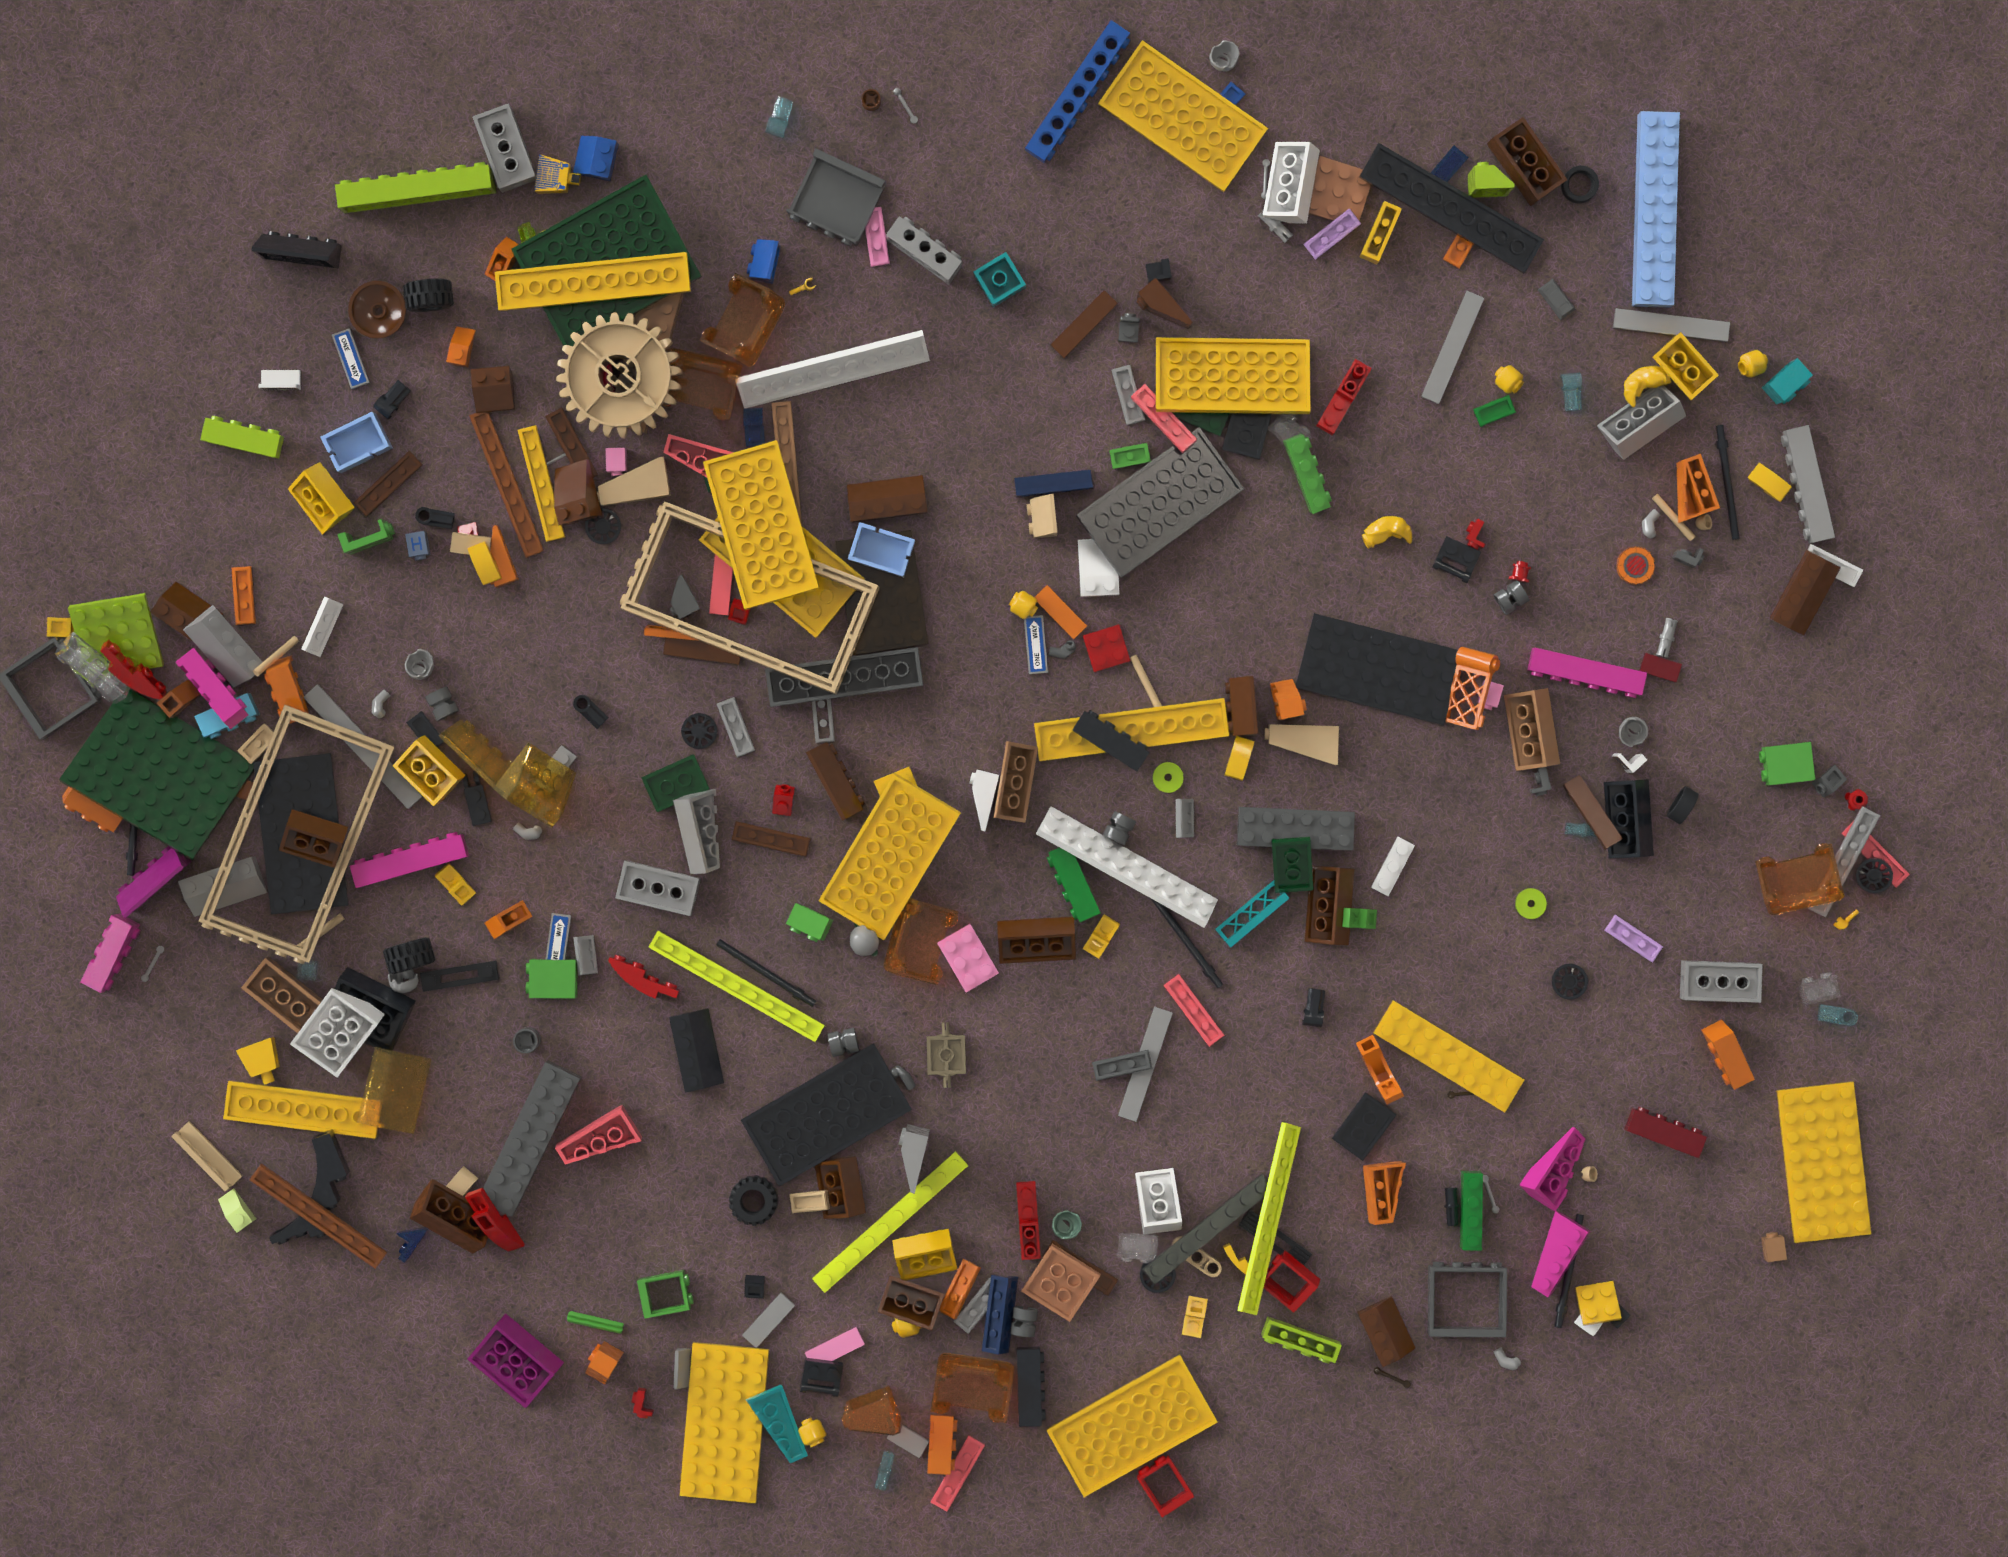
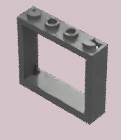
M58 637L52 638L0 673V681L39 739L45 740L101 702L99 698L101 693L95 686H91L89 683L91 679L86 676V672L80 670L78 667L80 662L74 654L70 655L68 652L69 646L63 638L60 640ZM57 647L92 700L49 729H46L11 676Z
M1436 1261L1433 1262V1265H1428L1427 1334L1429 1337H1506L1507 1268L1502 1266V1263L1491 1262L1490 1266H1483L1482 1262H1471V1265H1464V1262H1452V1265H1444V1262ZM1435 1272H1498V1327L1434 1326Z

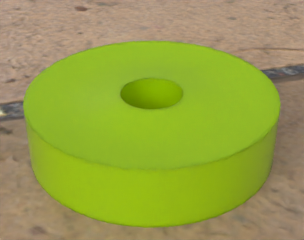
M1162 763L1153 772V783L1162 792H1174L1183 783V772L1174 763ZM1166 774H1170L1172 776V779L1170 781H1166L1164 779V776Z
M1524 889L1516 897V910L1524 918H1538L1546 910V898L1537 889ZM1529 900L1534 901L1533 907L1528 906Z

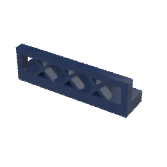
M1091 469L1014 478L1016 497L1093 489Z
M991 1275L982 1344L983 1352L998 1355L1009 1353L1010 1331L1018 1284L1017 1276Z

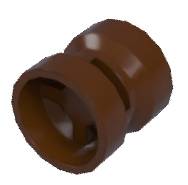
M874 89L864 91L861 97L863 107L868 111L877 110L881 105L879 93Z

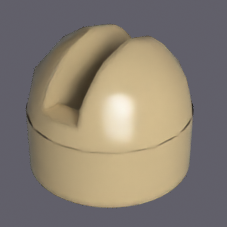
M1708 514L1699 516L1695 522L1696 527L1700 530L1711 529V517Z
M1587 1166L1581 1171L1583 1173L1581 1177L1584 1181H1596L1598 1173L1594 1166Z

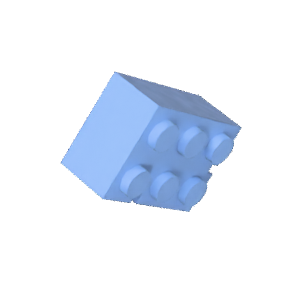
M370 412L321 436L327 452L332 454L330 458L339 473H343L374 458L373 454L378 456L393 448L377 414L374 412Z
M859 522L848 560L904 578L909 563L906 556H911L915 539L883 529H879V533H876V527Z

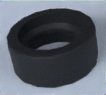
M1579 165L1565 173L1567 181L1561 184L1562 193L1566 199L1572 203L1581 204L1588 202L1595 196L1599 188V179L1593 169ZM1578 173L1585 174L1591 181L1590 191L1583 196L1573 194L1569 188V180Z
M1687 786L1683 787L1671 804L1667 817L1678 824L1683 823L1695 806L1699 794Z

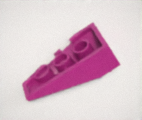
M1572 1127L1528 1171L1520 1183V1186L1529 1196L1553 1211L1558 1209L1566 1197L1569 1178L1572 1179L1574 1174L1571 1172L1574 1163L1578 1161L1585 1142L1582 1134L1575 1127Z

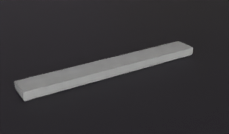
M318 684L303 697L324 720L365 735ZM345 741L359 758L374 771L380 754ZM389 761L381 781L407 809H410L423 796Z

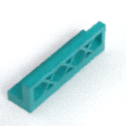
M1274 880L1215 929L1230 948L1289 899L1285 892L1280 893L1275 899H1266L1267 890L1274 886ZM1255 900L1264 901L1263 909L1260 912L1252 911V903ZM1266 901H1272L1266 906ZM1250 906V910L1246 911L1245 909ZM1241 912L1249 913V921L1245 924L1237 923L1238 915ZM1255 913L1256 915L1251 918V914ZM1235 918V923H1229ZM1226 925H1235L1234 934L1227 938L1221 929Z

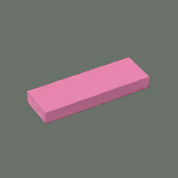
M876 207L865 228L871 267L890 264L882 208Z
M857 1327L806 1351L805 1355L807 1358L833 1361L865 1345Z

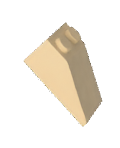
M1054 494L1030 499V504H1027V514L1032 516V523H1029L1030 535L1033 534L1034 538L1057 536Z

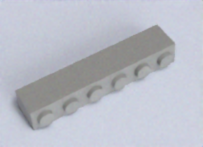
M1809 425L1783 431L1781 442L1783 447H1786L1788 453L1785 455L1787 465H1790L1792 470L1790 480L1792 484H1795L1796 492H1794L1796 503H1799L1801 508L1798 514L1800 521H1804L1805 529H1803L1804 539L1808 540L1810 544L1835 538Z

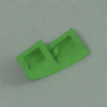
M1344 908L1342 927L1376 929L1377 910Z

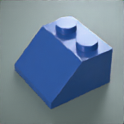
M581 136L573 173L610 182L618 150V142L598 136Z
M757 239L756 244L752 245L751 255H753L752 263L749 262L747 274H750L749 278L751 280L773 284L781 248L779 241Z

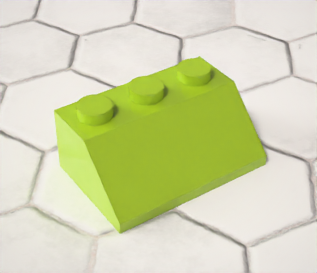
M1489 162L1477 163V166H1474L1468 174V195L1473 198L1506 197L1514 189V183L1495 165H1489Z

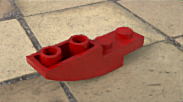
M1357 359L1353 361L1316 425L1318 428L1333 436L1372 368Z
M110 640L103 643L100 651L110 661L108 670L117 679L131 689L154 699L161 700L166 695L165 685L153 676L152 671L148 667H144L142 663L134 667L133 661L121 653V649L117 644L112 643Z
M616 954L615 957H609L608 961L613 969L636 990L654 999L658 997L659 992L678 998L680 990L676 989L677 985L666 982V985L659 982V978L648 975V978H646L647 969L643 968V964L635 961L632 964L625 962V957Z
M1035 1181L1016 1182L1022 1260L1041 1259Z
M483 1188L467 1193L465 1198L475 1212L472 1218L490 1240L508 1252L524 1247V1242L506 1214H499Z

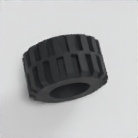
M441 278L422 279L403 285L406 310L412 312L437 311L454 305L452 282L450 280Z
M427 937L383 950L389 974H397L422 967L436 960L430 938Z
M757 1175L753 1177L747 1176L744 1179L742 1178L733 1187L729 1197V1207L732 1210V1215L736 1216L739 1222L742 1221L745 1225L752 1224V1226L761 1225L772 1217L777 1208V1190L773 1187L771 1181L768 1182L764 1177L761 1178ZM748 1190L761 1192L765 1198L763 1208L756 1212L746 1209L742 1202L745 1192Z

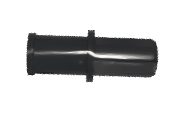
M1445 1188L1446 1205H1444V1208H1446L1447 1225L1456 1226L1458 1225L1457 1207H1459L1457 1204V1188Z

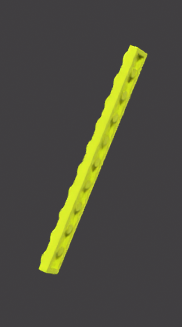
M659 930L649 945L650 949L816 1042L825 1026Z
M1281 1123L1237 1311L1253 1315L1258 1313L1301 1127Z
M955 1151L916 1186L915 1194L909 1192L817 1273L812 1278L824 1293L827 1292L967 1168L968 1164Z

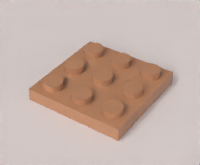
M1320 156L1317 163L1309 214L1334 221L1350 208L1360 221L1371 184L1359 178L1363 169Z
M1052 1243L1021 1292L1070 1322L1101 1274Z

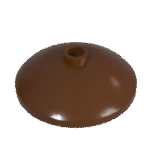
M370 281L364 283L354 291L348 305L350 321L354 328L366 337L373 339L389 337L400 329L405 320L406 308L404 297L396 287L387 282ZM378 308H382L383 310L382 314L377 315L376 310Z

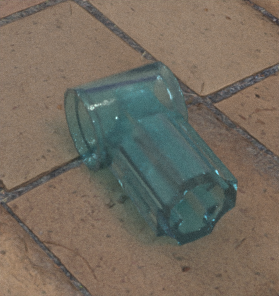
M783 97L777 98L772 116L768 119L765 133L780 138L785 137L784 132L788 128V119L794 102Z
M1581 373L1561 374L1560 379H1562L1563 383L1561 390L1564 396L1565 411L1582 410Z
M1820 1004L1817 1020L1853 1026L1858 1020V1015L1850 1008ZM1851 1012L1852 1019L1845 1022L1843 1019L1844 1014Z

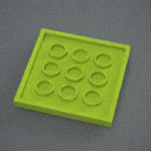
M146 593L69 605L70 618L88 678L113 675L108 670L110 661L100 651L103 643L107 640L117 644L121 649V653L133 661L134 667L140 663L149 669L163 667V657Z

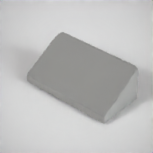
M677 1348L675 1351L674 1389L689 1387L690 1348Z

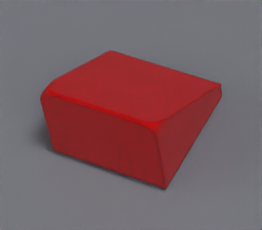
M734 598L728 620L746 625L751 609L745 610L742 600Z

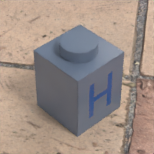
M426 531L405 534L409 557L415 558V561L426 559V555H431Z

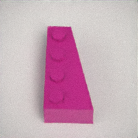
M194 648L175 662L186 673L185 675L195 685L200 694L209 702L208 704L230 729L249 715L245 711L247 707L240 698L237 700L234 697L237 694L230 685L226 686L224 684L226 679L220 672L216 673L213 670L216 668L209 659L205 660Z
M122 914L111 915L109 921L112 924L104 930L102 934L104 941L97 945L94 951L96 958L91 959L80 982L99 993L110 990L114 983L111 979L115 973L118 974L123 966L120 963L124 956H128L132 948L129 946L133 939L136 940L141 931L138 929L139 923L128 917L124 918Z
M1555 1211L1531 1287L1546 1297H1550L1591 1231L1560 1211Z

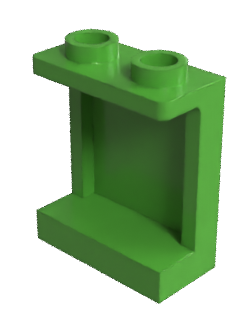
M380 519L378 520L380 532L353 541L352 535L343 532L338 534L344 553L352 555L393 540L392 535L395 534L392 524Z
M1811 742L1761 747L1762 751L1759 752V760L1764 765V770L1761 771V778L1763 782H1766V785L1815 780Z
M530 959L529 963H526V974H529V982H526V994H529V998H577L576 959Z

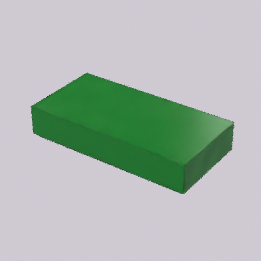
M1509 395L1473 409L1480 427L1516 413Z

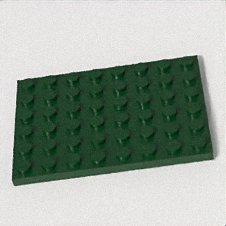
M647 175L638 178L511 249L522 269L687 252L690 283L702 277ZM670 294L546 306L543 309L563 346L569 345L573 347L575 342L572 340L571 334L575 332L582 336L585 333L582 327L584 322L595 327L597 326L596 317L599 315L605 319L606 323L610 322L613 312H617L620 321H623L628 313L634 315Z
M124 686L59 780L193 861L246 781L254 772V764H250L243 756L218 741L210 739V737H203L201 731L177 717L169 718L159 706Z

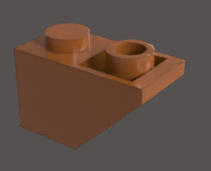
M188 679L166 694L157 704L169 718H174L201 694Z

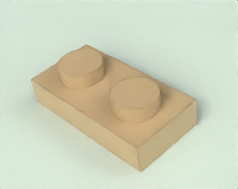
M264 723L237 751L252 764L267 750L274 731Z

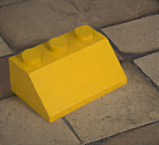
M1681 332L1653 356L1654 360L1690 400L1719 376Z
M321 462L304 470L288 488L289 492L322 535L347 517L355 508Z
M949 1229L892 1240L895 1260L902 1280L958 1270Z

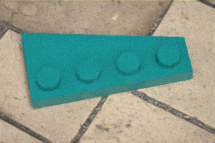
M782 1385L745 1399L789 1463L808 1456Z

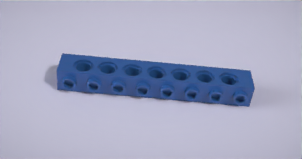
M1112 20L1109 22L1025 147L1026 152L1043 163L1053 158L1056 153L1054 148L1057 144L1061 145L1067 136L1064 133L1068 128H1073L1077 122L1076 115L1078 112L1083 113L1088 105L1086 100L1089 96L1093 97L1099 89L1096 85L1100 80L1104 81L1109 74L1107 69L1111 64H1116L1120 57L1118 55L1121 48L1125 50L1130 43V32ZM1113 41L1117 46L1115 49H1108L1106 43ZM1098 57H1103L1106 60V63L1104 65H1098L1096 64L1095 59ZM1087 73H1092L1095 79L1087 81L1084 76ZM1082 89L1085 94L1082 97H1076L1074 91ZM1071 105L1074 110L1072 113H1065L1063 107ZM1054 121H1061L1063 127L1055 129L1052 124ZM1047 136L1052 139V143L1044 145L1041 140Z

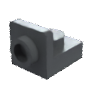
M1127 313L1120 317L1118 341L1138 342L1140 318H1137L1136 314Z
M1697 549L1694 557L1687 550H1677L1672 559L1694 568L1702 563L1704 549Z
M1833 765L1821 777L1814 780L1812 785L1822 797H1826L1837 790L1847 779L1836 765Z
M1546 767L1536 768L1537 772L1534 773L1535 780L1541 787L1530 789V793L1540 796L1547 794V790H1550L1551 786Z

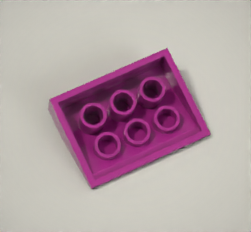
M169 846L161 852L163 856L157 860L155 857L147 864L149 868L145 872L140 870L132 877L134 881L130 885L126 882L118 889L120 893L116 896L122 916L126 918L192 861Z
M506 1313L467 1359L524 1408L532 1402L564 1364L561 1359Z

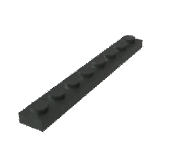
M1262 1174L1259 1175L1146 1265L1142 1270L1151 1282L1156 1284L1264 1198L1268 1183L1266 1178Z

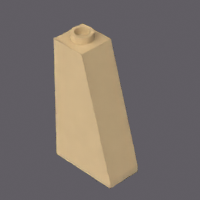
M659 457L599 485L597 495L601 506L671 496L665 458Z
M1269 724L1268 728H1265L1264 739L1268 740V744L1332 765H1338L1339 726Z

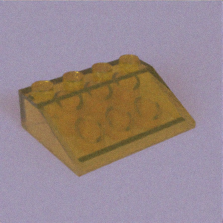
M459 720L439 735L494 790L503 789L518 773L515 770L517 766L510 760L506 762L501 757L503 753L496 746L492 748L488 744L489 739L482 733L478 735L474 731L476 727L469 720Z
M528 742L493 789L510 803L548 826L553 827L564 813L576 772Z
M375 1046L357 1123L414 1134L431 1059Z

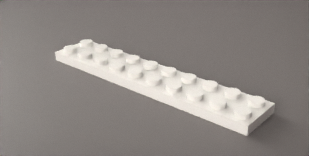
M920 330L735 379L745 409L928 362L930 359L923 331Z
M1053 807L1049 808L1036 832L1038 836L1203 928L1206 926L1218 899Z

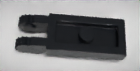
M478 770L473 771V777L477 785L474 787H470L468 775L464 773L466 776L462 780L472 825L476 826L492 822L484 786L481 784Z

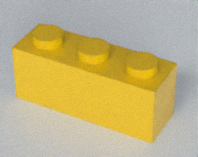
M1386 201L1383 202L1359 256L1360 258L1376 265L1378 264L1402 208Z

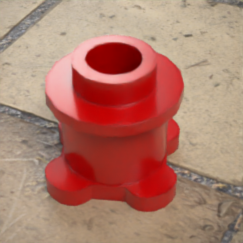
M1517 561V564L1512 565L1514 566L1513 573L1508 579L1529 583L1527 576L1531 567H1528L1527 562Z
M1861 789L1845 794L1850 810L1861 809L1862 806L1865 807L1867 805L1868 796ZM1857 796H1858L1859 799H1860L1858 803L1856 802V797H1857Z

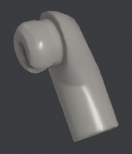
M1655 509L1642 521L1643 534L1650 539L1656 536L1654 522L1661 516Z
M385 689L372 701V714L377 718L385 716L386 712L383 709V703L391 696Z
M518 822L513 828L525 840L537 839L542 834V828L538 825L526 829Z
M1502 1347L1493 1351L1501 1367L1516 1370L1521 1365L1519 1358L1506 1357Z

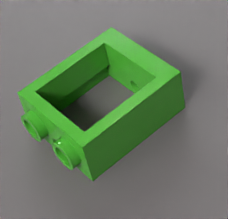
M684 1270L639 1278L637 1280L644 1319L690 1310L691 1304H694L692 1293H688L687 1288L690 1285L689 1275L685 1274ZM679 1277L684 1304L653 1310L648 1283Z

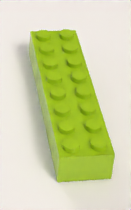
M479 162L474 163L472 167L457 165L455 169L447 170L446 167L436 168L435 172L419 170L416 171L417 174L409 175L408 172L398 173L397 177L381 175L378 176V179L371 180L369 177L360 178L359 182L343 180L340 181V184L335 185L337 205L343 213L495 194L494 174L488 164Z

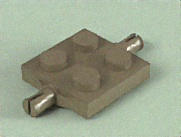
M941 1022L942 1034L927 1036L928 1075L943 1076V1088H947L946 1080H948V1088H951V1076L966 1074L965 1035L951 1034L949 1032L950 1022H946V1030L945 1022Z

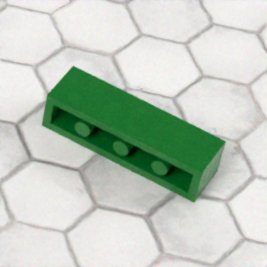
M1060 847L1049 851V856L1046 857L1050 867H1055L1057 874L1054 876L1058 885L1063 884L1065 891L1062 894L1066 903L1071 902L1073 909H1070L1074 920L1078 919L1079 922H1082L1100 914L1101 912L1076 857Z
M1461 1171L1460 1248L1462 1250L1482 1251L1483 1173L1481 1171Z

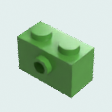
M795 903L786 924L791 926V931L798 934L802 931L808 934V939L817 942L818 940H825L833 919Z

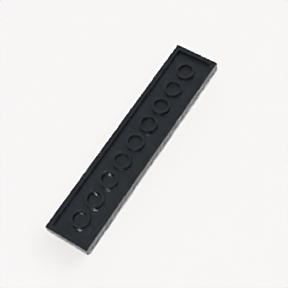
M1380 143L1375 147L1359 176L1362 180L1522 273L1527 271L1544 241L1538 235Z

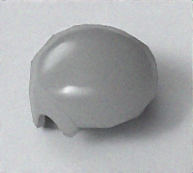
M1223 40L1219 45L1214 46L1209 56L1211 65L1218 71L1232 70L1237 65L1240 52L1238 46L1227 40Z
M417 649L416 652L409 654L405 662L406 673L413 679H425L431 675L434 669L433 656L423 649Z
M1629 717L1619 726V737L1622 743L1629 747L1642 744L1648 736L1646 722L1638 717Z
M865 925L855 927L850 933V946L856 954L861 956L872 955L878 949L879 939L874 930H869Z
M412 969L397 974H388L390 987L398 993H409L417 987L419 982L418 975L414 974Z

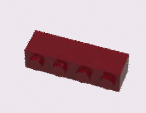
M1638 1107V1109L1632 1108L1624 1128L1626 1131L1696 1158L1700 1157L1707 1139L1706 1136L1702 1135V1130L1694 1127L1691 1130L1684 1128V1123L1676 1120L1673 1123L1666 1121L1667 1117L1656 1113V1116L1648 1114L1650 1110Z

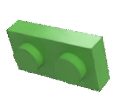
M1147 443L1109 450L1113 469L1151 462Z

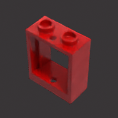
M1285 1250L1281 1255L1277 1254L1271 1261L1272 1265L1268 1268L1264 1289L1294 1313L1318 1288L1321 1279ZM1282 1263H1285L1307 1281L1295 1296H1292L1270 1278Z
M1169 1455L1158 1457L1154 1461L1155 1464L1150 1467L1148 1465L1144 1466L1138 1471L1139 1474L1137 1475L1139 1483L1162 1518L1194 1498V1493ZM1168 1464L1185 1490L1161 1505L1144 1478Z

